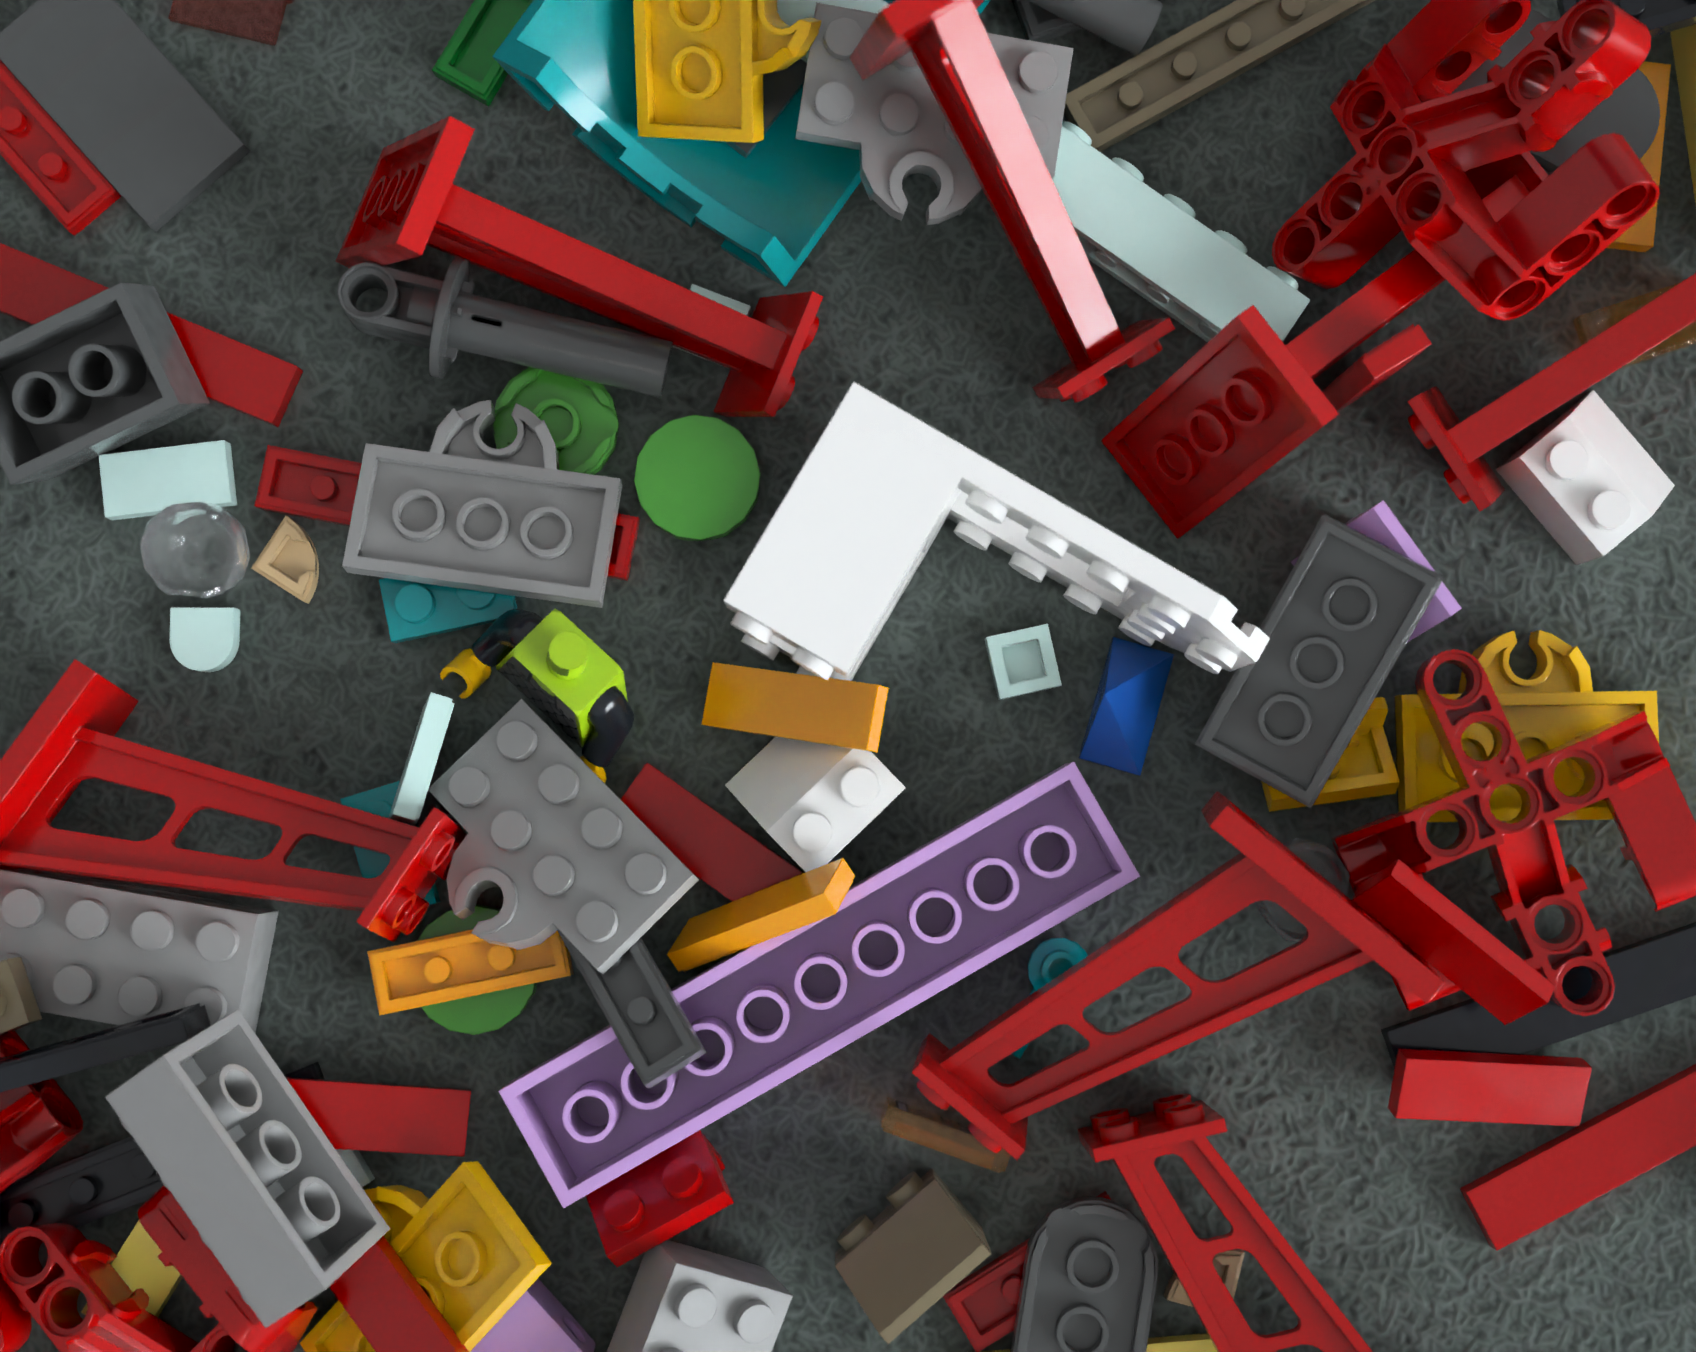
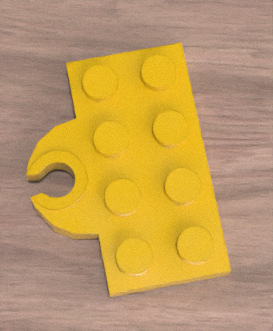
M633 0L638 137L755 143L764 140L763 74L785 70L804 57L817 37L822 21L810 17L799 19L792 26H789L779 16L777 0Z
M1515 630L1494 636L1474 650L1472 654L1483 666L1526 760L1575 740V737L1638 711H1645L1648 717L1647 722L1659 743L1657 691L1593 692L1590 666L1578 646L1572 647L1552 633L1541 630L1530 633L1528 645L1536 655L1537 667L1534 674L1527 680L1516 676L1509 665L1510 653L1517 644ZM1463 671L1461 672L1458 694H1440L1441 696L1455 700L1462 695L1466 687V678ZM1418 694L1395 696L1397 774L1400 781L1398 786L1399 812L1457 789L1460 786ZM1472 723L1463 732L1461 744L1468 757L1476 761H1482L1493 750L1494 740L1492 733L1487 727L1482 724ZM1565 758L1559 762L1554 770L1553 778L1555 785L1566 796L1577 793L1584 783V772L1579 763L1571 758ZM1503 784L1496 788L1491 794L1489 802L1491 812L1500 821H1510L1515 818L1520 812L1522 804L1520 794L1509 784ZM1600 800L1554 820H1611L1613 816L1606 801ZM1441 810L1431 815L1427 822H1458V820L1447 810Z
M479 1161L463 1162L430 1199L421 1191L403 1185L377 1186V1188L364 1190L390 1227V1230L383 1236L469 1352L552 1264ZM339 1300L300 1342L305 1352H375Z

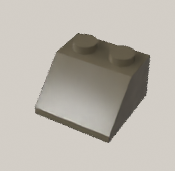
M930 1169L921 1178L915 1171L905 1176L886 1195V1199L891 1204L872 1221L866 1214H863L853 1221L836 1240L841 1248L835 1252V1267L887 1344L892 1342L991 1255L982 1226L933 1169Z

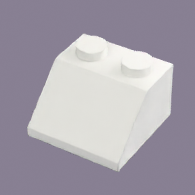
M1594 390L1581 398L1496 469L1576 565L1605 556L1652 517L1675 486Z
M774 737L725 784L765 831L805 872L828 864L906 788L870 751Z

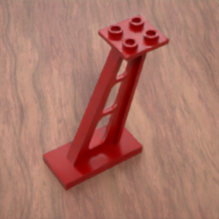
M896 0L879 12L849 58L864 81L910 51L912 52L1071 360L1070 364L1032 388L1039 398L1059 399L1061 402L1072 398L1074 403L1080 402L1108 384L1104 374L1112 368L1116 369L1125 364L1129 368H1133L1159 353L1163 349L1159 339L1176 328L1170 318L1167 317L1136 321L1120 331L976 11L984 0Z
M451 116L383 148L335 262L348 268L360 263H374L385 266L422 256L427 245L452 256L467 259L469 263L651 337L672 341L673 346L730 368L713 411L724 417H775L777 410L782 409L788 402L795 386V377L792 373L800 353L811 344L819 327V318L816 314L823 296L814 291L760 297L751 318L456 186L452 183L475 129Z
M1530 151L1478 166L1465 172L1496 222L1549 176ZM1415 249L1286 345L1256 307L1252 305L1227 324L1101 441L1175 537L1179 539L1338 416L1337 410L1313 380L1446 279Z
M1696 273L1462 422H1460L1437 386L1407 401L1414 411V414L1408 417V422L1413 432L1428 450L1437 446L1449 464L1450 468L1445 470L1443 474L1456 497L1463 504L1472 500L1479 511L1492 505L1505 489L1483 457V454L1696 321Z
M74 659L0 760V870L26 868L363 911L356 922L392 942L396 941L401 932L409 935L420 923L429 906V902L424 899L438 877L443 880L447 879L453 854L467 835L445 813L433 807L419 828L114 737L139 701L76 659ZM90 778L172 798L175 802V810L161 831L154 837L143 841L62 830L51 825L81 781ZM202 809H214L279 826L282 829V837L272 852L257 860L181 849L175 844L176 838L193 814ZM306 836H317L390 856V863L384 872L375 878H364L288 866L286 860L297 843Z
M1217 791L1201 809V812L1209 827L1241 853L953 1048H947L929 1033L921 1043L912 1074L919 1079L916 1083L917 1088L930 1102L943 1110H947L951 1105L971 1122L968 1125L970 1133L984 1147L994 1153H999L1004 1149L1014 1159L1018 1160L1026 1150L1028 1116L1373 960L1427 1004L1445 982L1421 956ZM1266 900L1277 903L1307 929L1306 936L1298 943L1221 980L1204 979L1179 959V951L1183 946L1256 901ZM1150 967L1168 969L1191 989L1188 997L1117 1032L1101 1031L1083 1016V1010L1087 1006ZM1057 1025H1069L1089 1041L1087 1047L1011 1084L999 1082L988 1072L991 1066Z
M1189 1093L1175 1094L1153 1101L1155 1111L1129 1116L1127 1108L1106 1110L1090 1116L1092 1126L1077 1129L1080 1142L1095 1163L1113 1159L1217 1352H1276L1280 1349L1302 1344L1314 1346L1322 1352H1373L1206 1138L1207 1136L1228 1132L1225 1119L1202 1100L1192 1102V1097ZM1175 1154L1183 1159L1231 1225V1231L1228 1234L1207 1239L1195 1235L1154 1166V1161L1157 1157ZM1233 1249H1242L1251 1253L1297 1315V1326L1293 1329L1268 1335L1258 1334L1251 1330L1213 1265L1214 1256L1220 1252Z

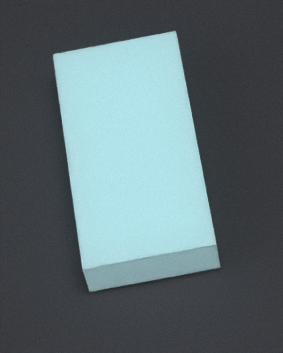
M225 440L98 455L105 518L110 520L237 505L231 444Z
M430 693L421 712L389 819L415 826L418 822L453 711L454 703H452V698Z

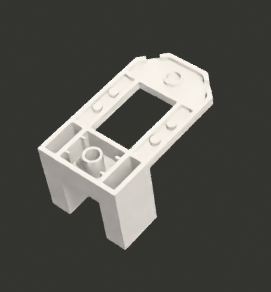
M855 382L851 385L724 599L727 608L736 613L730 624L745 633L741 642L773 661L778 652H782L800 665L796 674L818 676L825 680L833 678L852 681L948 518L957 523L953 532L967 543L985 551L990 543L1012 555L1008 564L1022 575L1036 582H1042L1044 576H1048L1067 587L1063 596L1077 607L1091 614H1097L1101 607L1122 619L1118 629L1130 638L1150 647L1157 640L1168 647L1183 652L1188 660L1211 673L1219 674L1221 669L1231 672L1256 663L1270 639L1257 626L1245 622L1240 630L1230 622L1237 608L1222 595Z

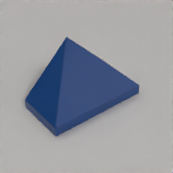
M1112 637L1079 759L1134 775H1141L1174 654Z

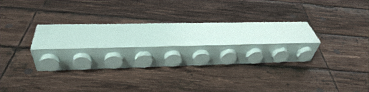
M777 0L779 16L789 26H792L799 19L814 18L816 3L878 14L882 9L890 5L884 0ZM808 52L804 57L801 58L806 63L808 59ZM1063 121L1055 176L1052 180L1087 258L1206 342H1209L1236 316L1252 305L1256 307L1283 342L1310 302L1308 297L1298 291L1299 285L1297 281L1279 268L1272 266L1263 267L1246 255L1247 248L1238 238L1222 230L1213 232L1194 218L1196 216L1195 211L1184 200L1172 194L1162 196L1143 182L1144 176L1134 165L1117 157L1112 158V160L1091 146L1092 140L1085 131L1071 122Z

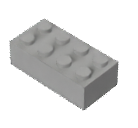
M26 868L1 869L0 961L21 957L40 1012L122 1025L200 1003V1006L205 1005L211 1026L234 1011L239 1010L254 1033H256L279 911L57 872Z
M239 1010L234 1011L164 1054L105 1096L119 1116L125 1130L135 1139L159 1174L163 1185L178 1201L198 1230L204 1244L212 1250L239 1289L243 1300L252 1308L265 1328L326 1290L390 1230L386 1221Z
M666 1240L645 1252L607 1352H772L793 1295L764 1267Z

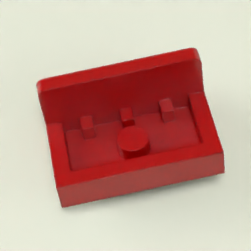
M701 1130L586 1195L606 1256L616 1267L625 1264L734 1203L722 1171L725 1169L723 1160Z

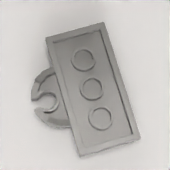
M816 3L814 19L821 20L822 22L819 33L808 52L795 139L859 150L860 178L869 200H874L890 216L902 221L908 205V200L902 189V181L909 175L916 173L929 176L935 182L938 191L937 198L926 210V225L939 224L957 215L961 216L978 197L982 188L912 52L910 51L863 81L849 57L878 13ZM987 33L1053 179L1074 48Z
M492 400L479 401L459 411L453 408L437 427L429 452L365 444L342 567L347 573L602 608L622 491L621 479L559 470V453L545 421H541L528 408L517 403L511 414L517 426V436L512 444L501 449L491 448L483 442L486 430L495 422V408Z
M522 699L428 789L468 832L453 854L447 875L449 903L454 915L464 920L474 913L477 899L483 891L492 887H500L502 890L503 905L500 912L492 919L478 921L471 932L490 944L521 950L542 944L556 931L560 930L597 971L604 974L699 880Z

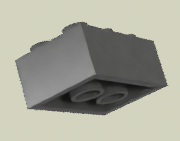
M120 282L0 341V464L10 485L48 481L99 457L98 455H103L210 404L154 286Z

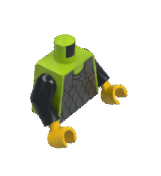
M554 608L542 619L536 613L523 609L509 610L502 614L473 643L472 649H464L442 669L440 673L442 681L451 672H455L463 677L467 688L459 697L466 699L489 678L491 667L496 666V669L582 748L583 756L579 758L606 784L607 778L603 767H607L611 763L632 729L634 722V713L627 700L624 672L610 656L561 611Z

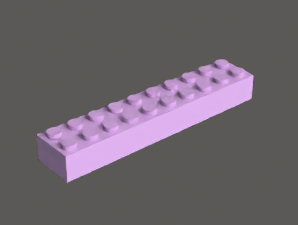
M1075 762L1066 763L849 888L835 915L735 952L672 988L671 991L707 1053L649 1089L643 1085L612 1027L608 1025L513 1079L500 1089L499 1093L560 1204L565 1208L1139 878L1140 875Z

